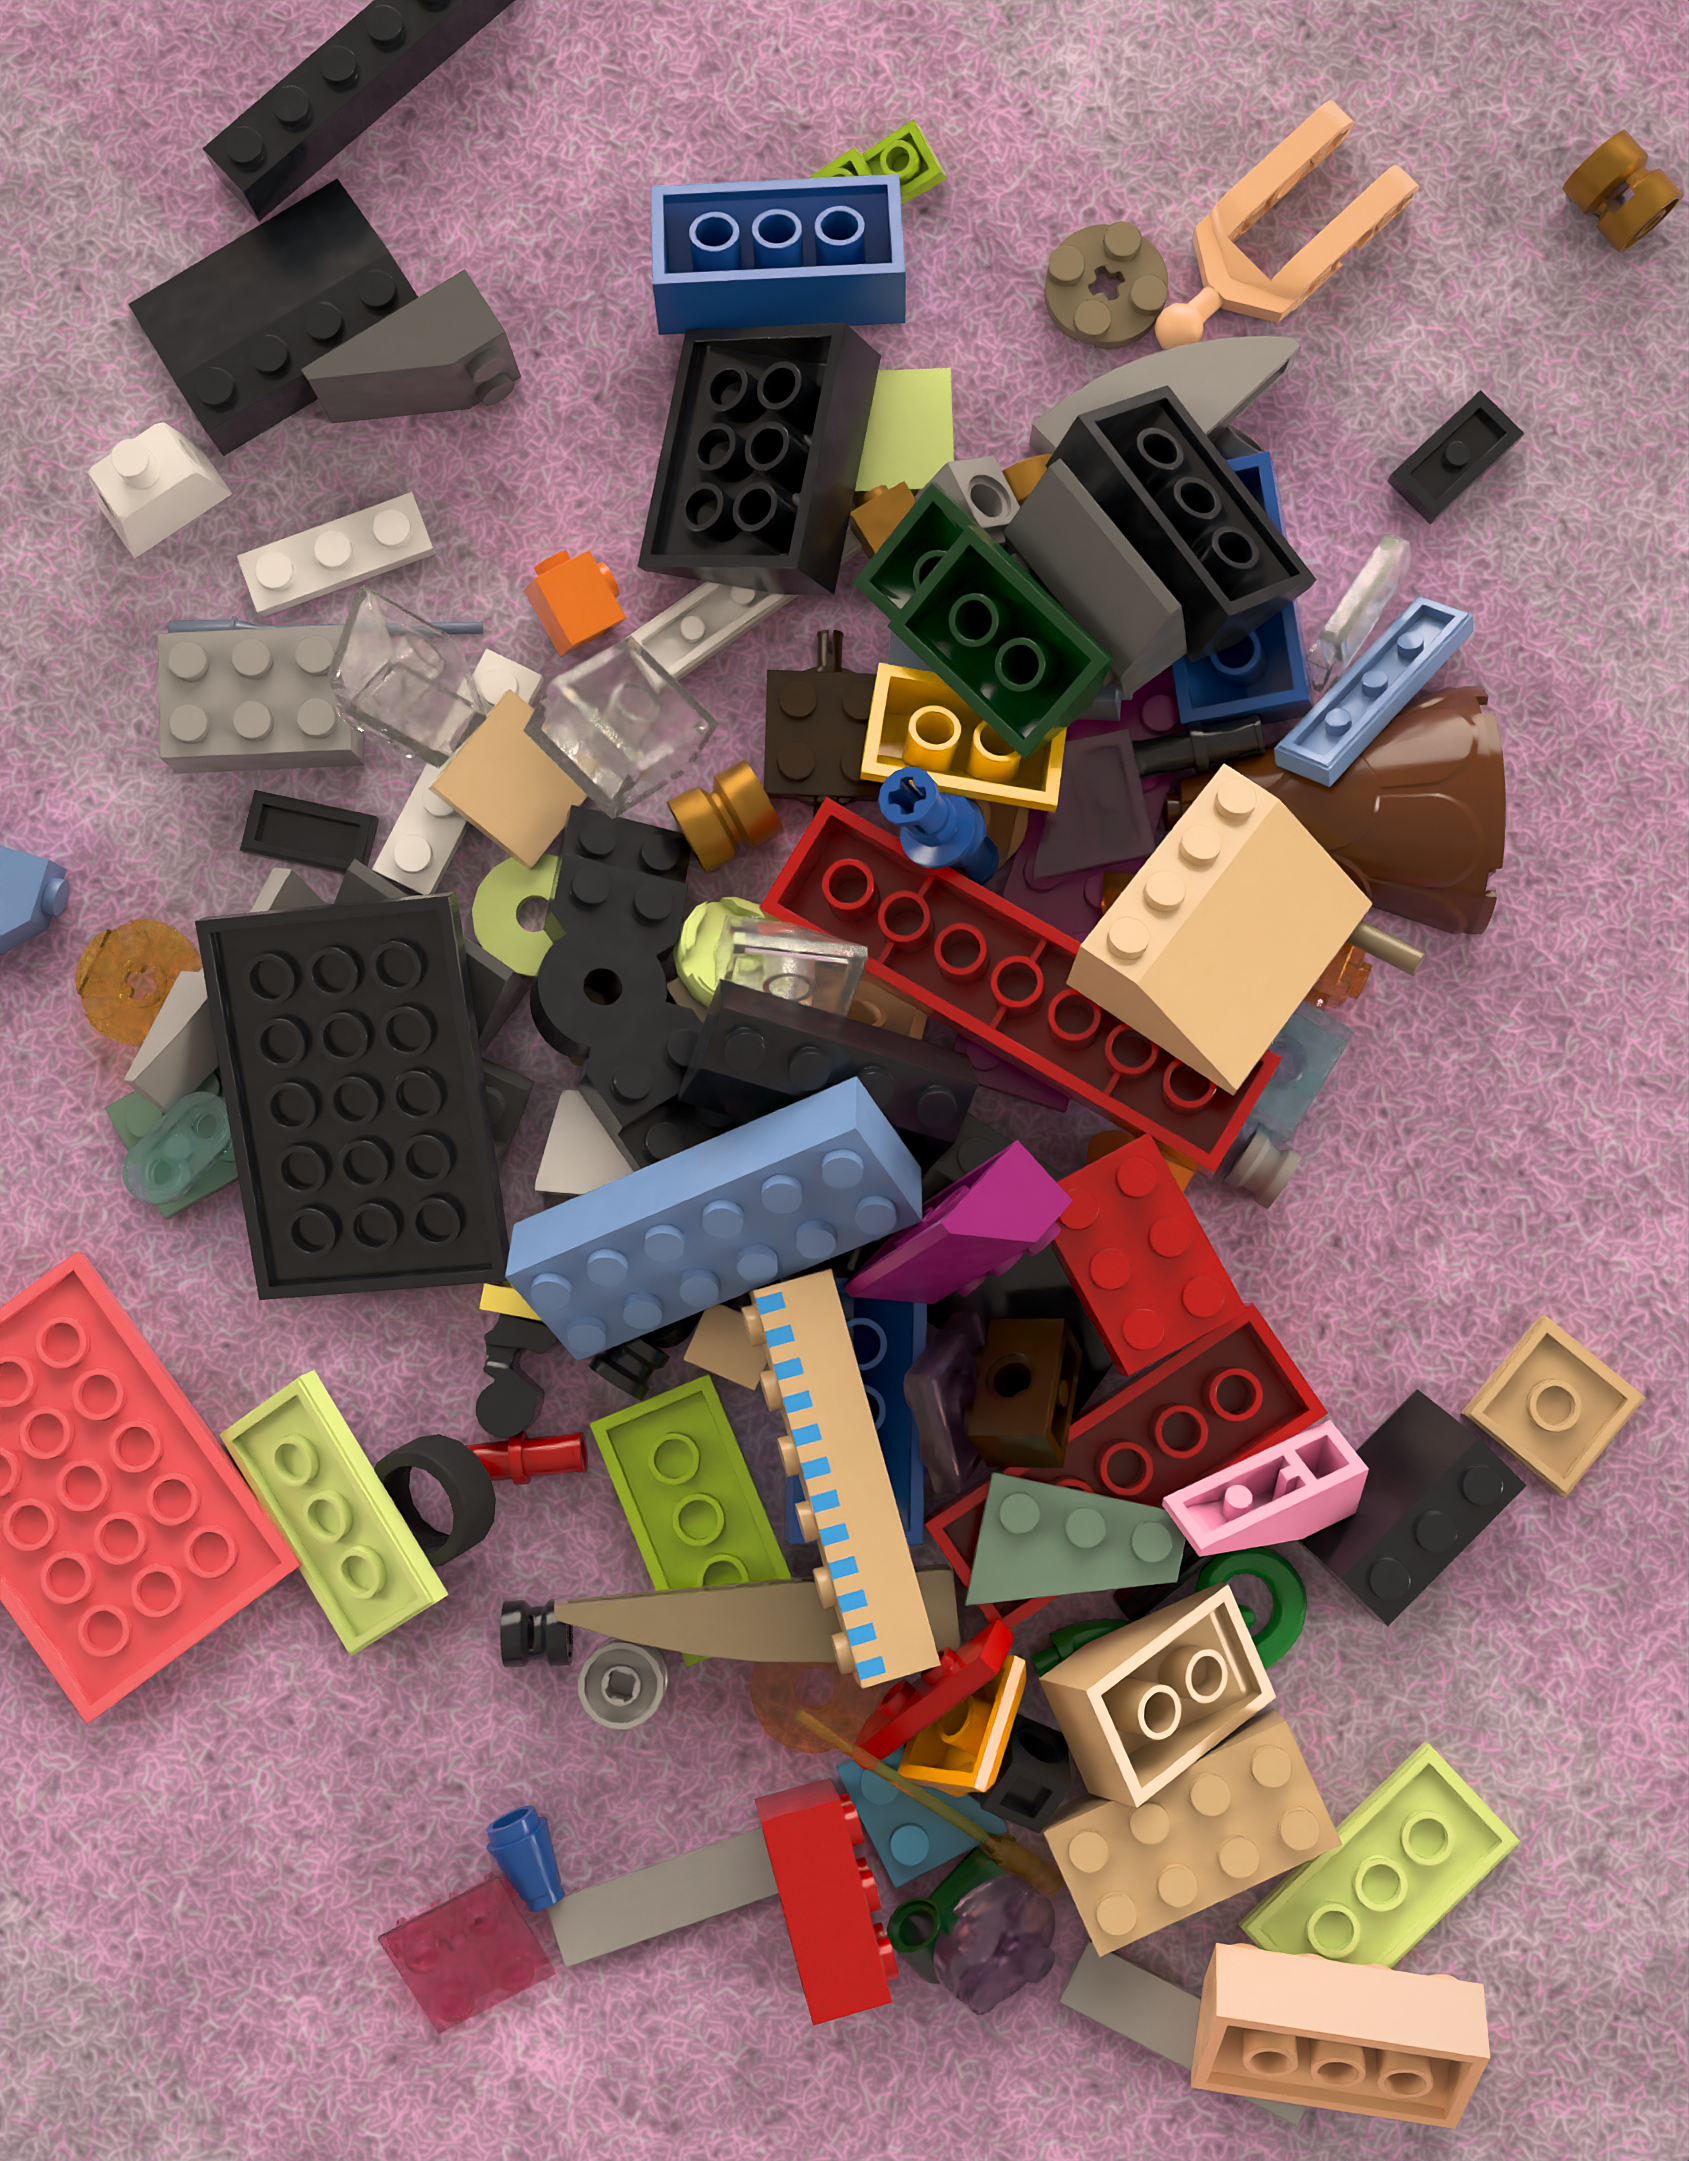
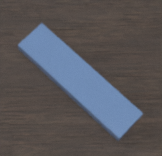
M1418 596L1274 748L1276 765L1330 787L1474 632L1473 615Z

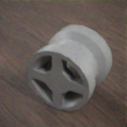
M1257 1128L1242 1147L1238 1157L1231 1164L1223 1181L1233 1188L1243 1186L1254 1194L1255 1202L1268 1209L1290 1180L1302 1156L1291 1149L1279 1150L1271 1144L1269 1135Z

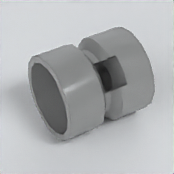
M613 1637L606 1639L585 1660L578 1676V1695L584 1711L594 1722L609 1729L628 1730L644 1724L657 1711L669 1687L670 1667L665 1653L661 1648L627 1642Z

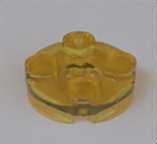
M151 919L131 920L129 924L120 925L113 930L108 928L98 934L85 948L79 960L75 977L77 994L81 995L82 1006L87 1013L85 1016L90 1024L104 1036L133 1047L142 1046L180 971L200 972L202 968L201 955L190 939L173 927ZM147 966L154 969L153 980L157 983L153 994H145L141 1000L132 999L135 988L127 984L128 977L132 972L142 975L146 971Z

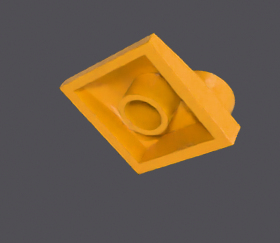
M1007 1655L996 1677L910 1739L906 1744L896 1776L915 1785L936 1788L953 1797H961L969 1792H985L996 1781L1026 1684L1025 1660L1015 1655Z

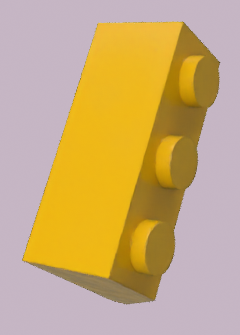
M879 663L870 707L860 779L884 783L886 778L899 769L918 767L926 771L937 783L938 791L941 793L1055 812L1058 803L1067 727L1029 759H1024L935 672Z

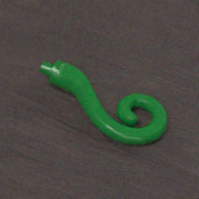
M1259 1546L1220 1553L1200 1570L1195 1591L1196 1593L1219 1582L1226 1583L1231 1577L1240 1574L1254 1575L1267 1585L1273 1600L1272 1614L1263 1629L1251 1637L1266 1670L1289 1651L1302 1632L1307 1612L1306 1588L1292 1564L1274 1550ZM1237 1604L1247 1629H1249L1255 1623L1256 1615L1254 1610L1246 1605ZM1092 1619L1070 1624L1049 1633L1053 1646L1030 1656L1039 1678L1085 1644L1132 1622L1122 1619Z

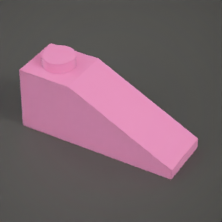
M1328 1420L1164 1497L1162 1506L1199 1557L1300 1540L1356 1513L1369 1468L1331 1420Z

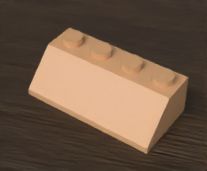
M1216 1943L1203 1981L1191 2072V2088L1456 2129L1490 2060L1483 1984L1458 1981L1456 1978L1445 1974L1426 1976L1394 1971L1380 1964L1362 1966L1330 1961L1315 1954L1291 1955L1265 1951L1245 1943L1233 1945Z

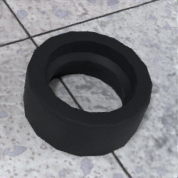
M440 1434L421 1436L392 1451L378 1461L374 1467L375 1473L432 1567L445 1565L485 1539L494 1522L496 1497L489 1473L479 1457L462 1442ZM413 1467L426 1470L440 1482L449 1496L453 1511V1526L450 1535L431 1527L422 1519L414 1506L409 1489L410 1472Z

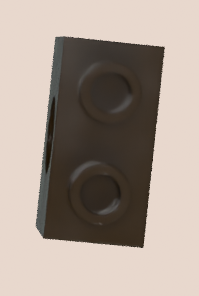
M1065 1318L990 1319L986 1342L979 1345L976 1352L975 1370L978 1384L975 1400L967 1404L964 1414L966 1437L974 1444L987 1467L1064 1468L1083 1354ZM1026 1389L1022 1394L1013 1397L1019 1391Z

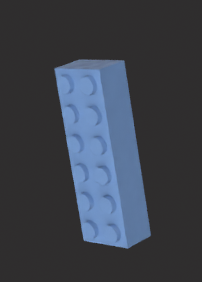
M856 1076L515 1223L505 1278L578 1362L921 1222V1167Z

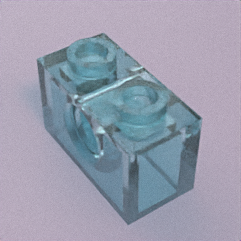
M1303 1000L1268 1048V1050H1280L1289 1056L1293 1064L1292 1076L1287 1082H1278L1270 1079L1244 1124L1254 1130L1259 1128L1269 1135L1270 1140L1278 1145L1289 1141L1355 1031Z

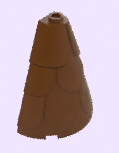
M1479 686L1446 687L1411 700L1330 787L1277 766L1274 748L1280 741L1273 742L1265 746V754H1253L1231 759L1210 767L1209 771L1195 773L1179 779L1174 786L1175 793H1165L1163 816L1165 831L1173 829L1221 766L1226 764L1280 799L1373 903L1371 907L1454 935L1459 933L1482 934L1491 920L1497 901L1496 890H1486L1489 877L1496 873V869H1502L1505 846V771L1495 713L1482 714L1480 705L1488 704V695Z

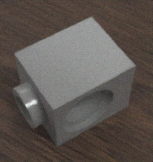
M994 455L947 462L914 497L915 501H917L931 482L937 483L1004 550L1007 549V544L1003 532L1020 509Z

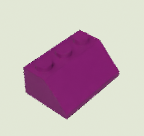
M1017 1140L922 1203V1221L892 1233L844 1284L843 1288L851 1297L935 1304L955 1291L962 1297H965L975 1290L990 1273L995 1277L1005 1273L1023 1256L1025 1251L1032 1257L1051 1243L1061 1231V1228L1055 1221L1073 1200Z

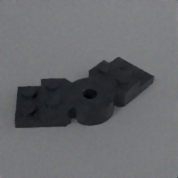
M571 805L565 822L543 927L553 945L545 954L533 979L530 989V1010L540 1035L553 1049L568 1057L574 1055L584 1059L579 1073L577 1089L632 1171L636 1172L749 1122L678 1101L677 1098L703 1026L692 1008L666 1002L667 983L660 964L667 960L678 942L689 885L685 881L692 848L687 839L680 832ZM597 985L604 988L610 994L612 1004L599 1005L592 1002L586 996L584 986Z

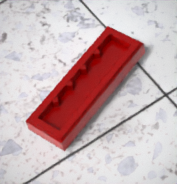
M997 1619L956 1651H953L949 1646L937 1652L940 1666L921 1671V1677L912 1684L906 1679H902L884 1695L878 1704V1709L869 1715L848 1755L864 1771L867 1768H873L996 1677L1012 1646L1014 1634Z

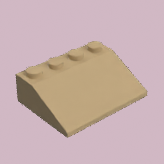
M1223 764L1080 945L1066 984L1231 1095H1234L1373 903L1280 799L1226 764Z

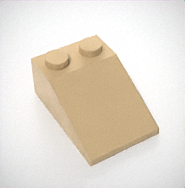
M1222 1582L1085 1644L1039 1678L1088 1792L1136 1808L1276 1698L1228 1583Z

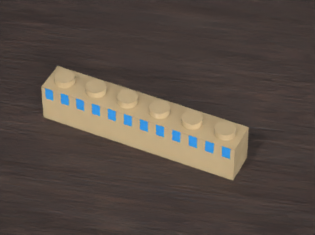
M825 1270L749 1292L752 1305L741 1308L742 1316L751 1346L763 1344L770 1370L759 1373L760 1382L769 1411L781 1409L788 1435L777 1438L778 1448L787 1477L799 1474L806 1501L795 1503L796 1514L805 1543L817 1540L823 1567L813 1569V1575L823 1608L835 1606L842 1632L831 1635V1641L841 1674L845 1675L853 1672L855 1681L863 1689L940 1666L939 1656L832 1270Z

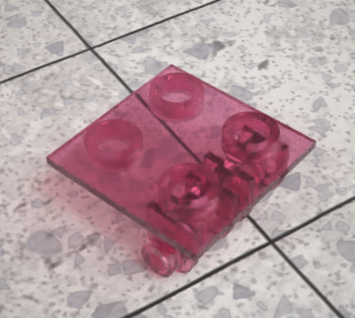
M489 1872L484 1875V1881L468 1888L466 1892L460 1894L458 1890H454L449 1893L448 1901L442 1903L440 1899H436L431 1902V1908L408 1920L405 1917L397 1919L396 1928L378 1936L379 1943L439 2034L557 1974L549 1957L512 1898L517 1896V1892L504 1873L495 1876L493 1872Z

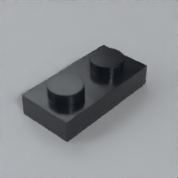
M1480 390L1394 470L1387 482L1431 525L1511 450L1525 433Z

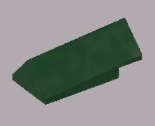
M931 482L852 582L891 620L887 627L1024 759H1029L1092 706L1114 660L935 482Z

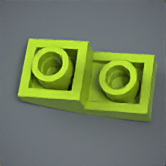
M914 119L861 154L853 147L809 177L826 178L899 174L901 204L929 191L948 179L921 127Z

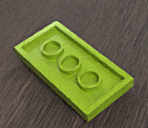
M711 1373L589 1423L656 1591L793 1578ZM681 1653L686 1667L710 1658L708 1656Z

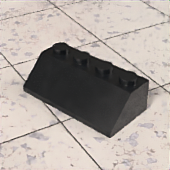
M1168 385L1078 415L1045 465L1048 469L1050 465L1061 458L1182 606L1187 645L1186 655L1192 663L1237 644L1311 588L1317 580Z
M719 979L677 1098L678 1101L752 1122L857 1076L921 1167V1173L924 1174L955 1144L978 1087V1082L968 1054Z

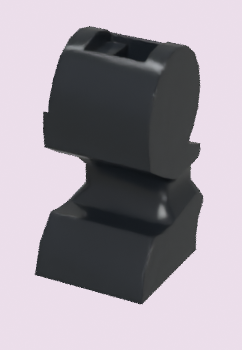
M502 1313L499 1315L498 1322L494 1328L484 1336L486 1362L483 1371L494 1378V1383L487 1386L480 1393L476 1401V1416L480 1426L487 1433L495 1437L508 1438L525 1432L540 1416L544 1403L545 1391L521 1369L519 1361L522 1353L526 1350H531L538 1354H546L562 1343L544 1322Z

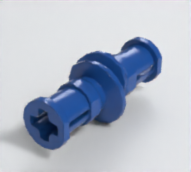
M918 767L899 769L886 778L880 788L878 799L880 810L891 823L901 827L900 841L909 859L924 868L939 869L948 866L981 886L993 878L999 866L1000 856L997 846L986 836L985 819L975 803L968 797L939 792L937 783L926 771Z

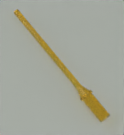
M803 1709L797 1710L793 1718L794 1721L980 1842L998 1866L1003 1865L1050 1897L1059 1892L1064 1883L1062 1873L1018 1844L1014 1836H1001L986 1831Z

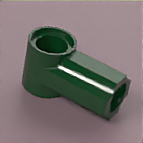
M974 1847L927 1898L915 1897L906 1900L896 1908L887 1926V1936L890 1939L891 1946L925 1981L932 1984H942L951 1981L962 1971L967 1963L969 1955L968 1941L1018 1887L979 1847Z

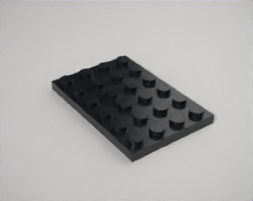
M457 892L210 916L196 920L195 926L259 1300L507 1281L505 1274L510 1248Z

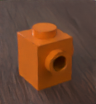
M564 550L542 561L534 567L538 576L524 590L560 657L614 630L626 619L616 600V597L619 596V588L613 574L603 562L596 563L590 550L572 559L567 550Z

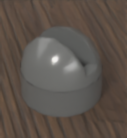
M1230 425L1226 426L1214 444L1225 460L1266 452L1254 440Z

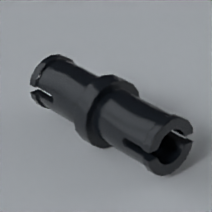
M1257 713L1201 727L1199 721L1186 724L1185 731L1140 741H1130L1138 781L1194 768L1197 774L1209 771V764L1253 754H1265L1264 736Z

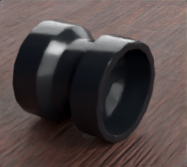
M550 1599L544 1606L531 1607L525 1600L503 1602L500 1622V1645L504 1667H525L530 1660L543 1659L550 1666L571 1665L573 1657V1625L555 1620L554 1600L560 1599Z

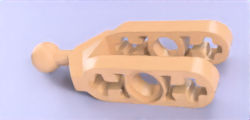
M1333 100L1324 103L1230 189L1215 205L1209 215L1195 227L1192 238L1204 289L1188 304L1174 303L1165 308L1157 317L1155 333L1161 347L1167 350L1184 344L1200 342L1204 331L1203 323L1219 308L1279 323L1343 266L1340 260L1354 246L1360 250L1399 214L1414 198L1420 186L1399 165L1395 164L1390 167L1270 280L1234 242L1332 153L1351 132L1354 121Z

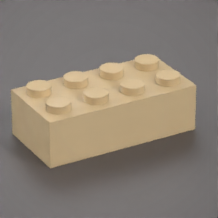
M1274 1708L1248 1719L1138 1808L1088 1793L1057 1807L1042 1829L1099 1958L1343 1845L1287 1721Z

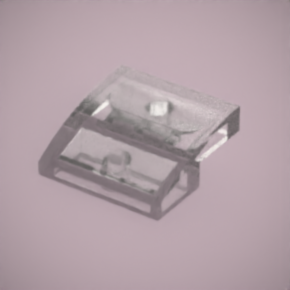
M1389 533L1385 534L1319 634L1318 639L1305 657L1314 690L1324 694L1340 680L1408 575L1411 559L1410 542Z

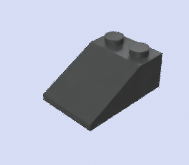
M465 269L301 369L332 423L466 410L480 402L485 406H490L506 398L514 389L513 382L521 378L505 330Z

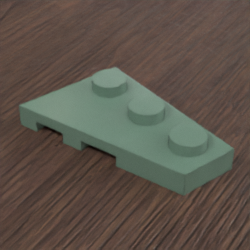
M992 1471L964 1603L966 1606L1177 1582L1186 1537L1164 1508Z

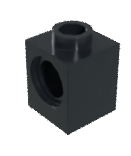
M1017 1713L996 1781L985 1792H980V1809L1040 1833L1072 1788L1068 1746L1063 1733Z

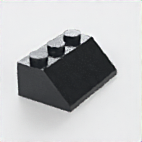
M1418 1389L1355 1451L1369 1468L1356 1513L1312 1535L1296 1540L1373 1619L1386 1626H1389L1527 1486L1478 1436Z

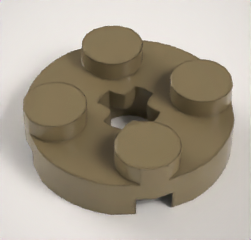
M1119 221L1111 225L1098 224L1088 226L1068 236L1051 254L1044 289L1046 307L1058 329L1073 340L1078 339L1084 344L1095 345V348L1107 350L1125 347L1144 337L1156 323V319L1162 312L1167 297L1168 273L1159 251L1148 239L1141 236L1139 229L1130 222ZM1105 273L1109 278L1117 277L1121 281V284L1116 289V299L1108 301L1104 293L1092 294L1090 288L1096 284L1097 274Z

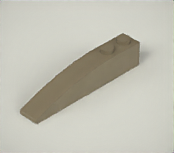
M945 1564L915 1566L914 1570L937 1652L946 1646H949L952 1650H957L960 1648L954 1569ZM814 1576L554 1600V1614L557 1621L627 1642L698 1656L755 1662H837L831 1635L842 1632L835 1606L823 1608Z

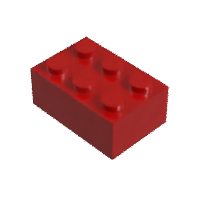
M1150 1132L1057 1181V1184L1073 1201L1055 1221L1061 1228V1231L1049 1245L1121 1376L1132 1375L1248 1312Z
M828 1778L755 1798L761 1828L813 2026L892 2003L887 1981L899 1977L898 1968L890 1939L885 1934L882 1922L872 1924L870 1913L880 1911L882 1907L872 1870L868 1868L865 1857L855 1858L853 1846L863 1844L864 1837L855 1804L851 1803L849 1793L838 1794L832 1781Z

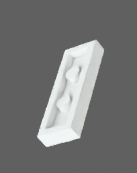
M413 492L240 554L237 558L256 611L262 618L436 554L416 498Z

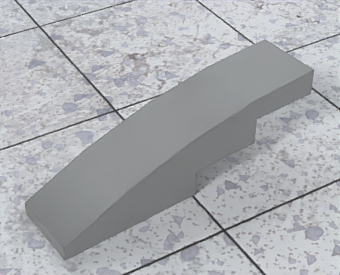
M273 868L250 912L327 904L293 869ZM203 967L200 972L180 971L124 1078L128 1085L162 1113L173 1114L219 1066Z

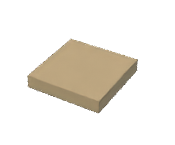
M509 689L504 692L428 789L512 858L530 869L565 826L571 805L580 807L607 770Z
M1542 1314L1534 1321L1460 1414L1557 1494L1566 1498L1646 1397L1546 1315Z

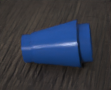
M529 1805L512 1810L494 1820L486 1828L490 1839L486 1849L522 1901H525L529 1912L544 1910L561 1900L565 1892L561 1885L547 1818L538 1817L534 1806Z

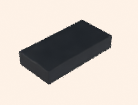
M254 790L240 851L245 854L345 875L354 859L368 867L379 818L374 815Z

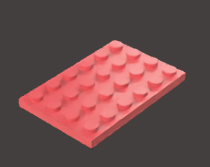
M76 1252L0 1307V1601L86 1724L96 1720L296 1571L302 1563L265 1512L242 1473L85 1253Z

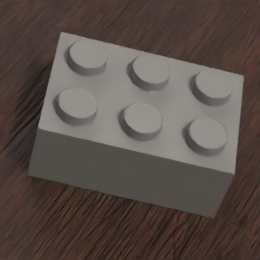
M349 625L158 633L160 759L178 774L365 765L362 643Z

